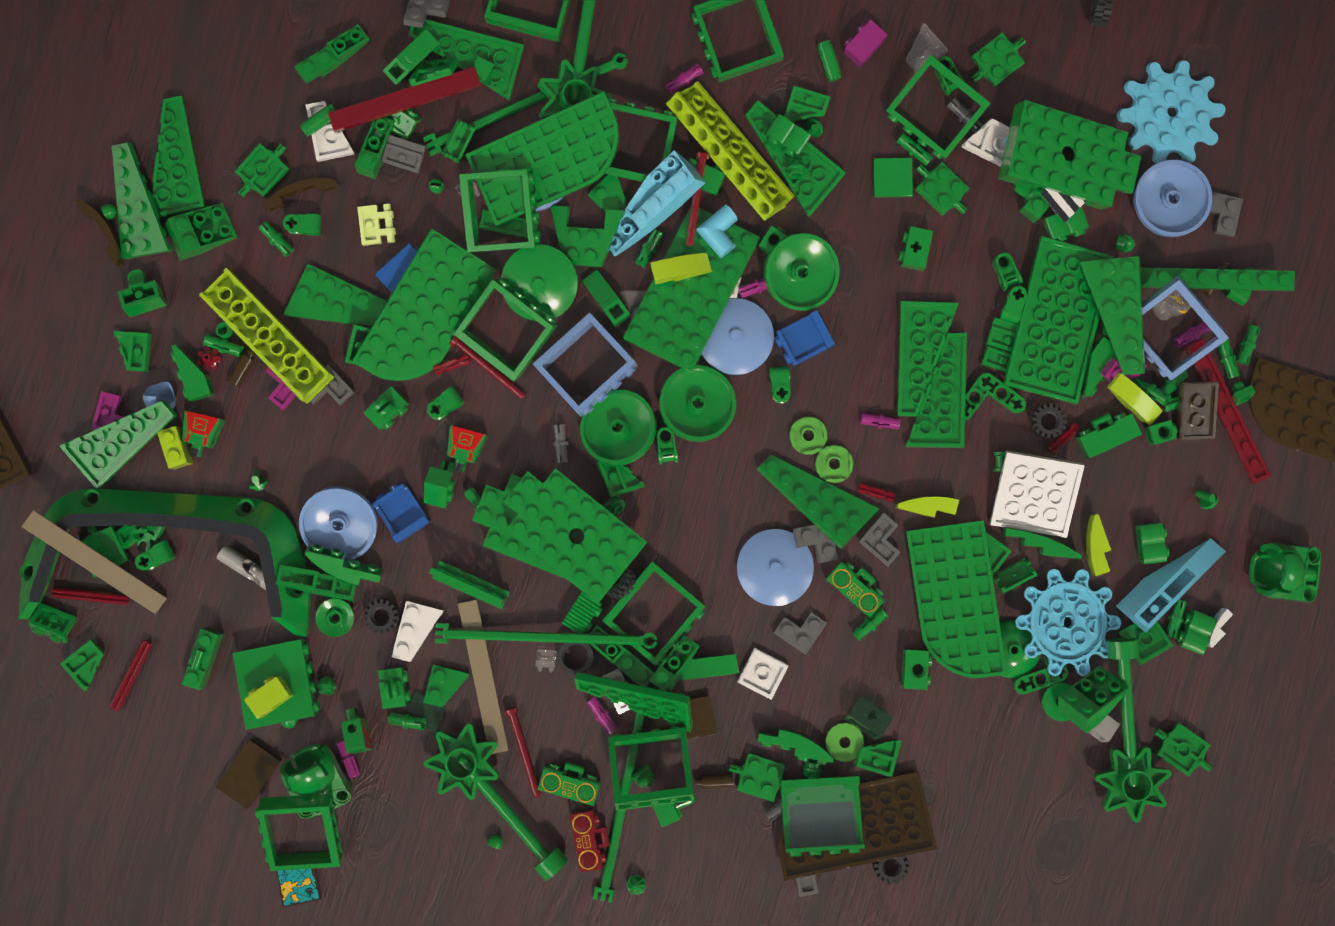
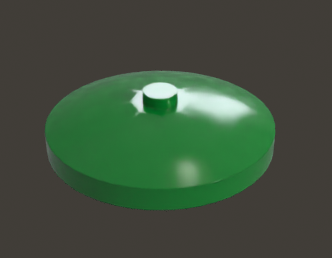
M806 233L792 234L776 243L769 252L764 267V279L771 296L782 306L799 311L811 310L825 303L834 293L840 274L838 258L832 247L822 238Z
M537 244V247L519 249L506 262L501 276L502 280L510 284L509 287L511 289L520 291L524 294L525 300L529 303L534 302L537 304L543 314L547 313L553 319L563 314L570 307L578 289V276L572 261L558 248L546 244ZM504 296L507 304L514 312L526 319L536 321Z
M696 365L692 373L681 368L667 379L660 393L659 409L664 423L675 435L688 441L703 442L718 437L731 424L736 411V397L731 384L721 373L710 367Z
M613 390L607 393L608 396L601 403L597 402L591 412L582 416L580 435L586 450L595 459L604 464L619 466L636 461L648 451L654 441L657 424L652 408L643 397L627 390Z

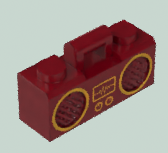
M594 808L571 811L570 819L580 873L602 869L603 863L606 862L605 851H601V848L610 846L607 827H597L600 821L598 812L594 813ZM600 832L601 843H597L596 833Z

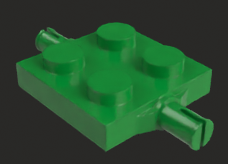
M1002 32L971 57L978 68V71L970 76L971 80L978 76L972 82L976 83L980 78L984 77L995 87L1021 67L1025 62L1018 54V49L1026 44L1025 40L1021 42L1023 38L1020 37L1012 44Z
M259 143L237 168L235 173L245 183L238 191L241 196L245 197L252 189L265 198L290 170L279 158L286 150L282 144H279L272 152Z
M943 162L930 172L922 164L916 169L924 178L915 191L941 216L954 207L962 215L968 210L960 200L970 188Z
M86 526L90 535L82 540L83 543L118 566L130 561L126 550L122 549L114 526L101 531H97L95 526Z
M1178 722L1168 733L1159 727L1155 729L1157 731H1154L1153 734L1162 739V743L1155 753L1188 777L1198 766H1201L1207 772L1211 770L1210 768L1213 765L1204 760L1205 753L1211 746L1209 743Z
M748 752L742 767L731 763L729 771L739 774L740 780L737 791L774 802L776 793L781 787L780 781H784L783 772L785 764Z

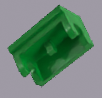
M458 119L441 154L459 163L474 133L475 127Z
M1023 558L996 572L993 576V581L998 591L1005 593L1036 577L1037 573L1031 568V562Z

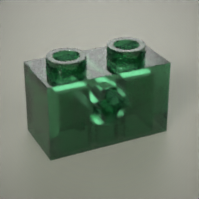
M860 696L854 700L844 719L877 740L884 734L892 717L888 715L889 713L885 709L874 706L870 699Z

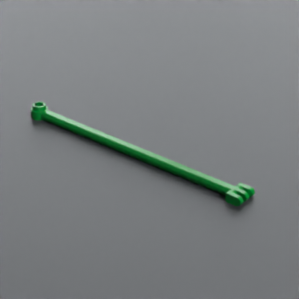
M617 53L613 56L612 60L596 66L598 69L597 77L615 68L619 70L624 69L628 64V60L625 59L626 55ZM619 57L624 58L621 63H618L616 60ZM540 91L468 124L475 127L474 131L544 101L548 97ZM452 131L437 138L434 133L422 138L424 143L432 141L425 145L427 149L435 148L428 152L430 156L442 152L440 146L447 143Z
M436 623V628H443V631H435L436 636H443L442 639H435V643L449 644V639L643 645L647 649H652L657 645V642H653L651 645L647 644V639L652 638L654 641L657 640L653 633L637 636L450 629V624Z
M636 712L632 733L642 732L646 715ZM640 744L629 746L620 796L629 795L631 777L634 774ZM619 810L615 813L601 885H595L593 895L595 900H597L599 892L602 893L600 901H604L605 894H609L608 902L612 903L614 889L610 888L626 810Z

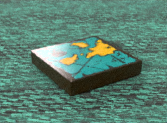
M316 868L276 871L283 907L322 899Z

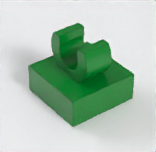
M1241 381L1233 384L1232 391L1234 395L1232 398L1236 406L1254 396L1255 390L1252 385L1245 388Z

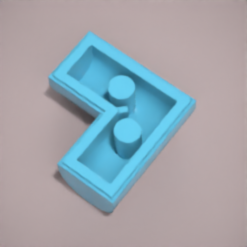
M725 204L699 226L696 231L722 259L736 247L724 231L738 219L732 209Z

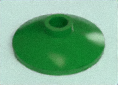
M336 598L326 600L316 611L315 620L317 627L327 636H342L353 626V609L344 600ZM334 614L339 615L338 621L333 619Z

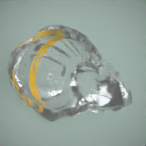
M1175 290L1153 307V312L1155 316L1164 321L1168 320L1171 316L1186 313L1191 306L1179 291Z

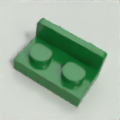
M412 108L385 117L394 120L392 131L405 140L410 138L416 124L422 120L418 112Z
M40 603L30 619L29 625L32 632L39 636L44 634L49 636L54 642L60 643L62 641L67 643L69 641L67 636L77 619L72 615Z

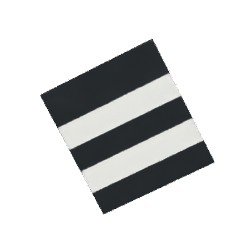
M1048 189L1041 193L1042 197L1064 223L1086 202Z

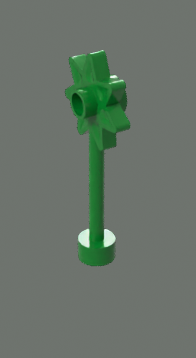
M596 0L583 1L573 67L567 60H563L559 64L557 79L541 78L537 83L538 88L549 98L547 104L539 112L540 118H547L604 92L594 87L598 69L591 67L584 71ZM606 93L608 98L612 99V96L609 93Z
M1113 638L1107 640L1108 658L1118 660L1119 680L1129 687V691L1120 700L1124 754L1116 748H1111L1110 759L1112 769L1094 773L1093 779L1108 788L1101 804L1104 810L1110 812L1124 806L1129 818L1138 823L1146 804L1162 808L1166 807L1167 802L1157 787L1171 776V771L1165 767L1151 766V749L1145 745H1142L1136 751L1130 659L1140 657L1139 639Z
M472 722L467 723L458 738L443 730L438 731L436 739L440 753L427 758L423 763L426 768L442 773L438 793L442 795L459 786L467 798L473 800L477 795L478 788L537 856L539 861L533 868L544 881L554 876L568 862L566 856L557 846L548 851L488 782V780H497L499 777V772L487 760L497 748L498 742L496 740L477 742Z

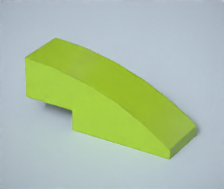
M707 253L678 256L650 263L656 285L712 272Z
M1120 372L1107 387L1125 408L1131 410L1140 421L1148 425H1152L1163 411L1143 390Z
M922 497L897 503L895 508L929 517H935L936 511L955 515L959 500L948 497Z
M1092 514L1087 525L1086 555L1091 576H1098L1110 572L1104 553L1111 551L1099 514Z

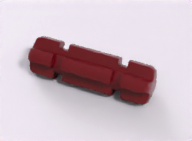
M464 354L460 358L455 357L443 361L442 364L438 363L433 366L434 373L439 375L444 373L443 371L448 372L461 367L460 365L470 364L469 356Z
M1071 423L1067 427L1068 429L1064 430L1054 440L1055 442H1052L1047 447L1051 453L1056 454L1060 447H1063L1073 437V434L1080 430L1076 423Z
M860 483L858 487L859 493H868L869 496L879 499L885 498L886 501L893 502L896 493L890 490L886 491V489L873 485L868 486L866 483Z

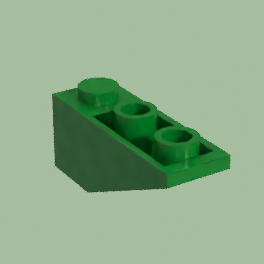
M425 29L383 72L397 85L440 42L428 29Z
M383 117L372 122L355 163L358 174L376 179L383 163L381 161L389 139L388 136L392 132L394 120Z
M598 270L582 280L614 327H617L631 317L626 307Z
M1105 337L1098 339L1091 349L1080 395L1083 398L1093 396L1098 389L1097 384L1099 381L1105 380L1100 373L1111 358L1118 361L1112 343Z
M172 345L173 351H171V356L178 366L176 372L179 380H182L184 388H182L184 397L188 398V401L195 402L214 396L215 392L210 376L180 346Z
M683 635L650 678V687L670 692L700 646Z

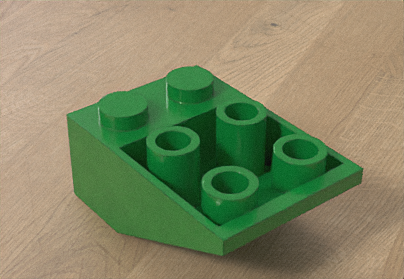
M223 203L168 218L165 224L167 233L180 261L200 255L237 238Z
M1099 665L1058 696V711L1087 734L1105 719L1129 691V687Z

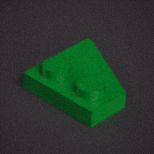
M456 58L422 61L409 78L411 86L452 75L458 66Z
M794 86L784 117L793 122L825 116L830 96Z
M607 175L588 194V197L605 213L606 209L625 211L628 206L618 176Z
M114 331V336L118 338L120 344L119 350L124 357L126 370L148 372L152 334Z
M597 462L609 499L645 486L642 481H639L632 474L633 472L628 467Z
M90 639L62 661L60 665L85 692L89 688L105 652L93 639Z
M433 665L423 703L443 707L469 677V674Z
M893 740L859 747L854 766L892 777L902 741Z

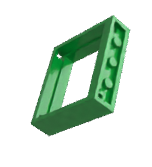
M489 0L484 17L486 23L560 42L571 0L563 1L556 28L495 13L499 0Z
M711 0L694 6L693 14H691L694 25L698 24L700 30L697 32L701 43L704 42L706 46L704 53L706 59L712 63L710 70L713 78L717 77L718 83L783 60L784 54L764 0L753 1L772 55L723 73L702 15L744 0Z
M930 55L886 111L889 113L887 117L895 123L898 121L904 125L902 129L909 135L914 133L918 136L917 141L924 147L929 145L934 149L932 153L939 159L942 157L946 159L991 103ZM930 65L981 105L946 150L941 148L895 110Z
M609 99L613 110L670 122L662 161L670 155L678 118L673 116V112L662 110V114L654 112V108L644 106L642 110L637 109L636 104L625 102L624 105H619L617 100ZM609 167L605 172L608 175L644 182L648 176Z
M532 168L459 174L467 252L537 247V244L540 242L541 233L537 228L539 213L535 208L537 193L534 192L533 188L535 178ZM522 175L528 241L480 245L473 179Z
M496 278L492 279L454 335L511 380L516 381L524 373L558 324L554 322L555 320L551 318V315L543 314L537 304L534 302L529 303L525 300L524 294L520 291L511 289L507 281ZM495 289L545 327V330L517 368L467 330V327Z
M652 561L636 580L635 585H632L634 587L633 590H628L630 594L628 596L624 594V598L618 601L603 619V622L618 635H629L615 624L613 620L654 571L691 601L696 606V609L656 656H653L642 645H631L656 666L658 662L662 664L668 655L666 653L670 648L673 649L680 641L679 637L683 633L687 635L692 629L693 625L691 623L694 619L699 620L706 611L703 610L705 608L703 603Z
M675 726L669 730L654 729L646 733L637 731L630 735L615 734L613 737H608L616 811L695 801L685 727ZM681 739L686 778L685 788L620 796L616 747Z
M332 794L264 797L260 799L259 806L255 809V815L260 821L259 833L263 835L262 847L266 849L265 861L269 863L270 871L340 867L343 852ZM322 811L329 847L328 852L277 855L269 815Z

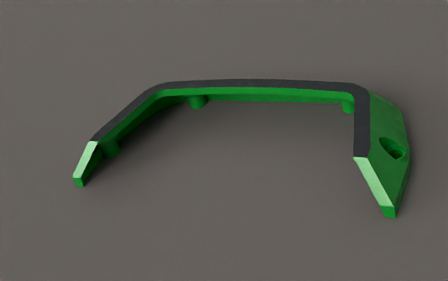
M80 489L59 498L44 515L45 518L67 532L71 528L78 526L127 525L185 528L249 537L258 546L272 619L276 620L295 636H309L312 593L304 591L299 593L296 589L276 584L280 565L309 570L298 530L292 519L282 509L270 502L241 497L111 489ZM95 493L98 495V501L96 503H94L92 500V497ZM248 502L252 505V510L249 513L244 508ZM36 536L20 569L21 590L18 619H30L37 605L40 604L60 553ZM31 567H33V574H32V575L30 574V571H29Z

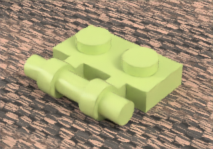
M384 204L383 212H378L377 205L357 207L363 246L382 244L381 236H387L388 243L395 242L394 235H396V229L393 228L392 218H394V213L391 211V204ZM379 219H385V229H380Z

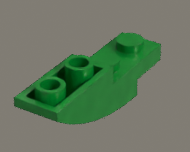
M359 24L326 43L327 47L297 64L295 70L306 84L320 75L324 77L358 52L369 41V38Z
M309 544L305 551V555L315 565L338 579L359 585L361 579L380 582L383 568L375 564H363L353 559L346 560L347 553L341 549H329L320 544Z
M596 625L590 633L610 635L599 625ZM591 644L636 684L647 687L650 685L649 680L654 672L624 645Z
M778 727L777 735L758 731L757 741L761 742L760 745L772 747V744L780 745L779 748L783 750L794 748L793 754L797 756L798 760L809 761V759H814L816 763L828 765V762L833 763V757L823 747L800 733Z

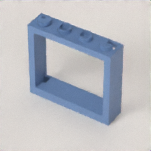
M1178 275L1142 302V315L1177 289L1216 336L1172 369L1166 365L1144 339L1145 356L1151 363L1155 362L1158 365V371L1164 378L1167 376L1170 380H1173L1229 338L1224 328Z
M588 313L533 363L580 417L591 412L597 402L601 403L608 396L607 393L611 389H617L622 384L621 380L626 376L630 377L637 367L636 362L591 313ZM594 326L627 363L578 406L545 369Z

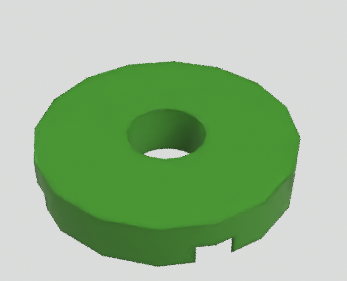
M814 417L798 419L792 425L789 432V440L792 447L805 455L819 452L825 446L828 439L825 425ZM806 430H810L814 434L811 441H806L803 438V433Z
M826 446L818 453L815 460L816 472L826 482H842L849 477L853 470L852 455L842 446ZM833 458L839 461V467L835 470L829 467V461Z
M844 722L834 725L827 732L825 745L833 758L845 762L857 757L859 747L864 746V739L856 726ZM842 737L849 738L850 743L847 747L840 746L839 740Z

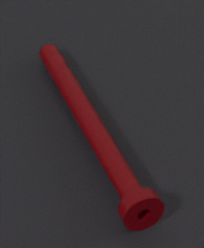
M696 152V158H698L697 171L703 178L706 160H709L710 154ZM702 187L693 194L686 239L687 246L694 244Z
M455 336L451 340L450 345L452 347L457 346L519 399L525 398L526 395L521 389L458 337Z
M517 707L509 708L504 712L506 716L509 715L533 796L538 798L541 793L538 790L539 786L516 713L519 711Z

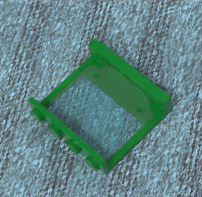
M859 776L780 781L785 853H790V856H802L801 852L809 851V855H821V851L829 850V854H841V850L848 849L849 853H860V849L865 848L862 835Z

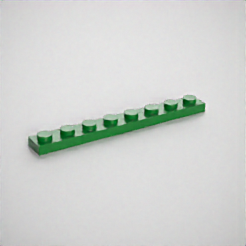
M1140 267L1141 288H1162L1178 275L1189 289L1294 291L1295 271Z

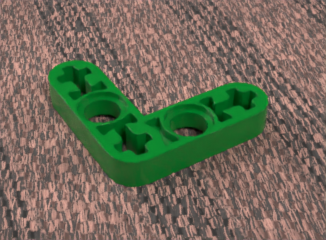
M984 373L975 380L966 393V402L974 406V408L969 407L966 410L968 415L965 416V421L971 418L987 395L1012 413L1022 412L1026 407V402L1023 397L1008 386L1003 385L996 377L989 373ZM988 377V378H989V381H988V382H989L992 386L995 385V383L998 384L997 386H995V387L993 388L992 393L989 391L990 389H992L989 385H985V386L982 385V384H983V381L981 380L982 378L985 379V378ZM998 388H1003L1006 391V396L1003 399L998 398L996 395ZM971 392L979 394L978 402H971L969 399ZM1012 394L1013 397H1011L1010 399L1013 401L1019 400V405L1021 406V408L1014 409V404L1012 402L1008 401L1006 404L1005 401L1009 399L1010 395Z
M1042 654L1046 667L1015 678L1013 688L1020 694H1027L1061 682L1068 676L1066 664L1062 668L1061 677L1052 676L1047 669L1048 657ZM1040 673L1045 675V682L1043 684H1038L1035 680L1036 676ZM1028 677H1031L1034 687L1028 684L1024 686V690L1018 688L1021 680L1026 683L1030 681Z

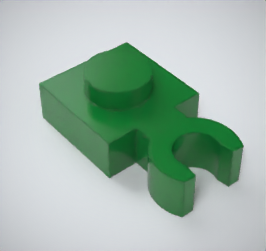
M124 525L116 531L122 549H128L139 541V534L146 533L148 528Z
M142 526L147 527L148 531L142 533L144 536L137 541V546H142L145 541L147 544L145 551L149 550L154 546L153 540L159 541L165 527Z

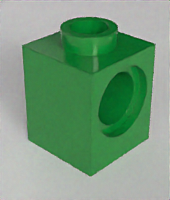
M771 226L758 248L769 254L774 247L769 242V237L776 236L780 241L787 237L785 235L786 232L778 226L775 228Z
M1171 420L1144 427L1149 446L1177 438V428ZM1160 427L1165 429L1164 437L1159 435Z

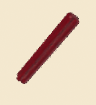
M54 587L52 596L55 598L128 605L130 597L125 594Z
M147 640L141 641L109 705L110 709L114 711L121 709L152 647L151 642Z

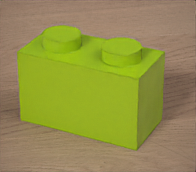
M174 426L161 430L158 433L168 469H178L193 464L192 457L189 455L188 444L182 441V427Z
M271 676L264 681V686L259 689L255 687L247 693L249 696L244 701L257 719L263 718L294 695L281 676Z

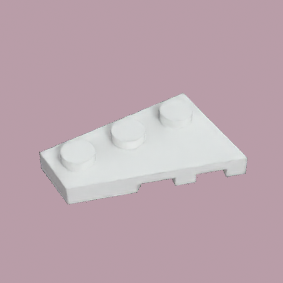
M326 102L306 104L308 118L327 105ZM331 122L312 135L316 160L318 162L355 155L343 132L334 133Z
M406 601L392 657L411 662L444 610Z

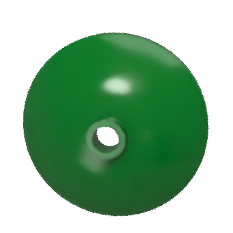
M1015 620L1001 621L1000 629L1007 675L1000 676L1007 678L1021 677L1035 667L1040 655L1035 658H1028L1024 653L1025 647L1032 639L1030 631L1017 628ZM1015 646L1017 651L1012 654L1011 648Z

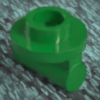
M810 119L806 123L805 131L813 137H819L823 133V128L819 121Z
M254 470L249 488L255 491L262 490L266 487L268 480L267 478L261 479L260 471Z
M1202 490L1196 491V496L1200 499L1199 505L1202 509H1211L1218 503L1216 494Z
M616 496L605 502L603 507L614 515L620 514L625 507V501L620 496Z
M645 765L631 778L640 788L644 786L647 788L654 782L655 774Z

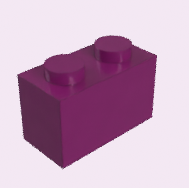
M872 20L867 24L862 23L857 29L858 34L854 38L851 36L844 44V54L860 68L886 40L888 35Z

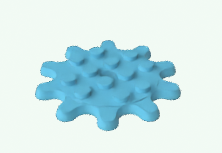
M1185 60L1179 61L1174 71L1169 74L1165 73L1157 62H1151L1146 67L1148 74L1146 83L1139 84L1129 80L1124 84V91L1132 97L1133 103L1129 108L1120 109L1116 115L1117 119L1122 123L1128 122L1134 126V134L1127 141L1128 147L1137 150L1143 145H1149L1153 149L1152 161L1154 164L1166 161L1167 156L1172 152L1178 153L1182 161L1191 164L1196 159L1194 151L1196 143L1204 142L1207 145H1214L1218 142V134L1210 128L1209 123L1212 118L1221 117L1225 114V106L1221 103H1212L1208 99V92L1215 84L1214 79L1210 76H1205L1201 80H1193L1189 75L1190 65ZM1168 108H1175V117L1168 115Z
M1051 569L1047 573L1048 586L1046 590L1039 591L1034 587H1027L1024 591V597L1031 603V612L1028 615H1020L1015 620L1017 628L1028 630L1032 635L1031 642L1025 647L1024 653L1028 658H1035L1040 654H1045L1049 660L1047 669L1052 676H1058L1062 672L1063 666L1067 663L1073 664L1079 675L1086 676L1090 672L1089 658L1091 655L1098 654L1103 658H1108L1107 642L1105 641L1106 632L1117 630L1121 626V620L1118 616L1108 615L1105 611V604L1112 598V591L1107 587H1102L1098 591L1090 590L1088 587L1089 573L1086 570H1078L1074 579L1071 582H1066L1062 579L1058 570ZM1065 617L1071 619V626L1068 628L1063 626Z

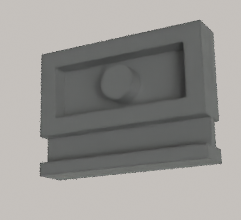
M389 135L381 162L419 173L427 147Z

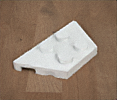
M990 119L965 141L961 147L1001 167L1005 151L1004 140L1008 136L1010 127Z

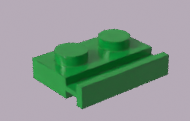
M993 318L985 345L1011 353L1018 325Z

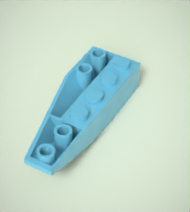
M674 150L646 177L625 209L624 216L618 225V231L611 242L610 251L614 256L619 255L650 233L706 183L696 168L677 151Z
M1210 538L1142 579L1116 607L1146 633L1226 551Z

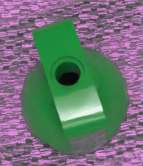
M1272 542L1262 545L1260 547L1261 551L1254 553L1249 566V578L1251 583L1256 586L1255 590L1259 594L1273 599L1307 603L1315 600L1321 567V552L1317 547Z
M314 744L292 754L291 760L295 769L289 760H285L282 764L280 776L290 796L332 794L334 809L350 801L352 785L346 779L335 755L328 746ZM322 811L298 813V815L302 818H311L322 814Z

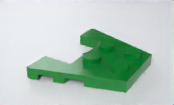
M551 206L560 250L569 257L573 265L602 267L625 211L606 209L604 229L568 227L570 207Z

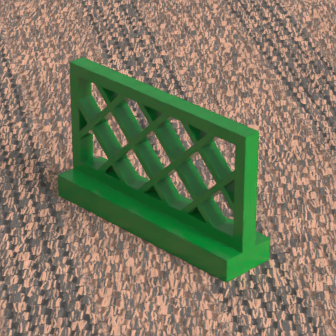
M441 560L437 567H432L429 572L433 575V579L500 609H503L510 591Z

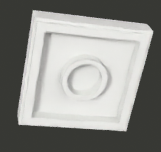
M754 647L737 682L772 700L789 665Z

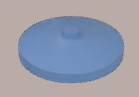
M1166 160L1153 165L1140 177L1134 190V208L1138 218L1150 231L1164 237H1180L1196 230L1207 219L1212 206V190L1206 176L1196 166L1181 160Z
M739 298L729 299L702 352L705 361L717 371L728 375H743L760 367L768 358L774 342L773 326L768 315L762 308L751 301Z
M341 486L327 487L314 493L303 506L299 518L300 533L307 546L309 544H320L329 549H341L347 553L346 560L355 559L364 554L372 545L378 528L376 512L367 498L353 489Z
M781 529L761 531L752 536L743 545L739 553L737 575L740 584L750 597L762 604L770 606L789 604L801 597L812 581L814 564L811 552L807 546L796 548L794 534Z

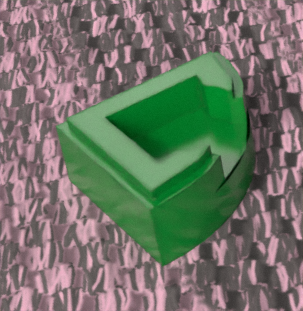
M477 56L475 60L476 71L480 78L487 82L495 65Z

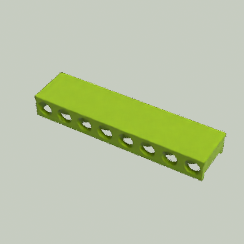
M698 81L693 86L681 92H676L670 101L666 103L764 221L785 208L786 204L794 197L793 193Z
M225 268L223 270L224 273L203 293L201 292L199 296L301 401L308 404L335 377L232 271Z

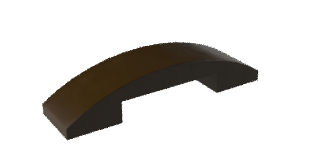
M328 178L301 180L277 191L266 201L263 207L270 213L287 207L284 199L318 188L324 194L341 187L336 180Z
M75 199L74 202L82 215L90 220L94 218L111 244L104 249L113 264L120 268L124 266V259L121 258L120 240L110 222L91 205Z

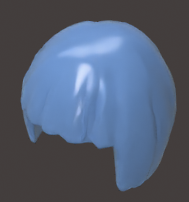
M167 381L148 387L143 394V401L146 407L163 400L172 409L176 404L173 387Z

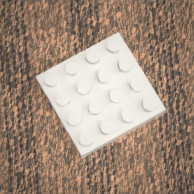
M1006 450L990 524L1067 537L1084 464Z

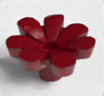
M207 346L204 348L205 352L199 351L198 356L201 359L197 360V364L199 366L203 365L204 371H209L210 367L213 370L219 368L216 364L222 362V357L217 356L220 353L219 350L213 349L211 351V347Z

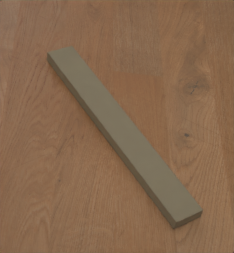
M35 510L32 511L21 527L154 614H156L167 599V597Z
M478 600L458 603L463 630H484ZM465 639L486 741L496 740L498 742V746L492 754L508 751L509 748L486 640Z

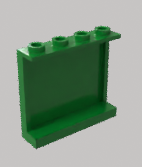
M305 639L233 653L246 730L319 715L320 703L315 697L317 686L316 682L312 680L311 674L314 672V669L308 657L310 646L308 642L306 643ZM281 676L294 695L263 718L257 719L244 701L249 696L247 693L255 687L259 689L264 686V681L267 678Z

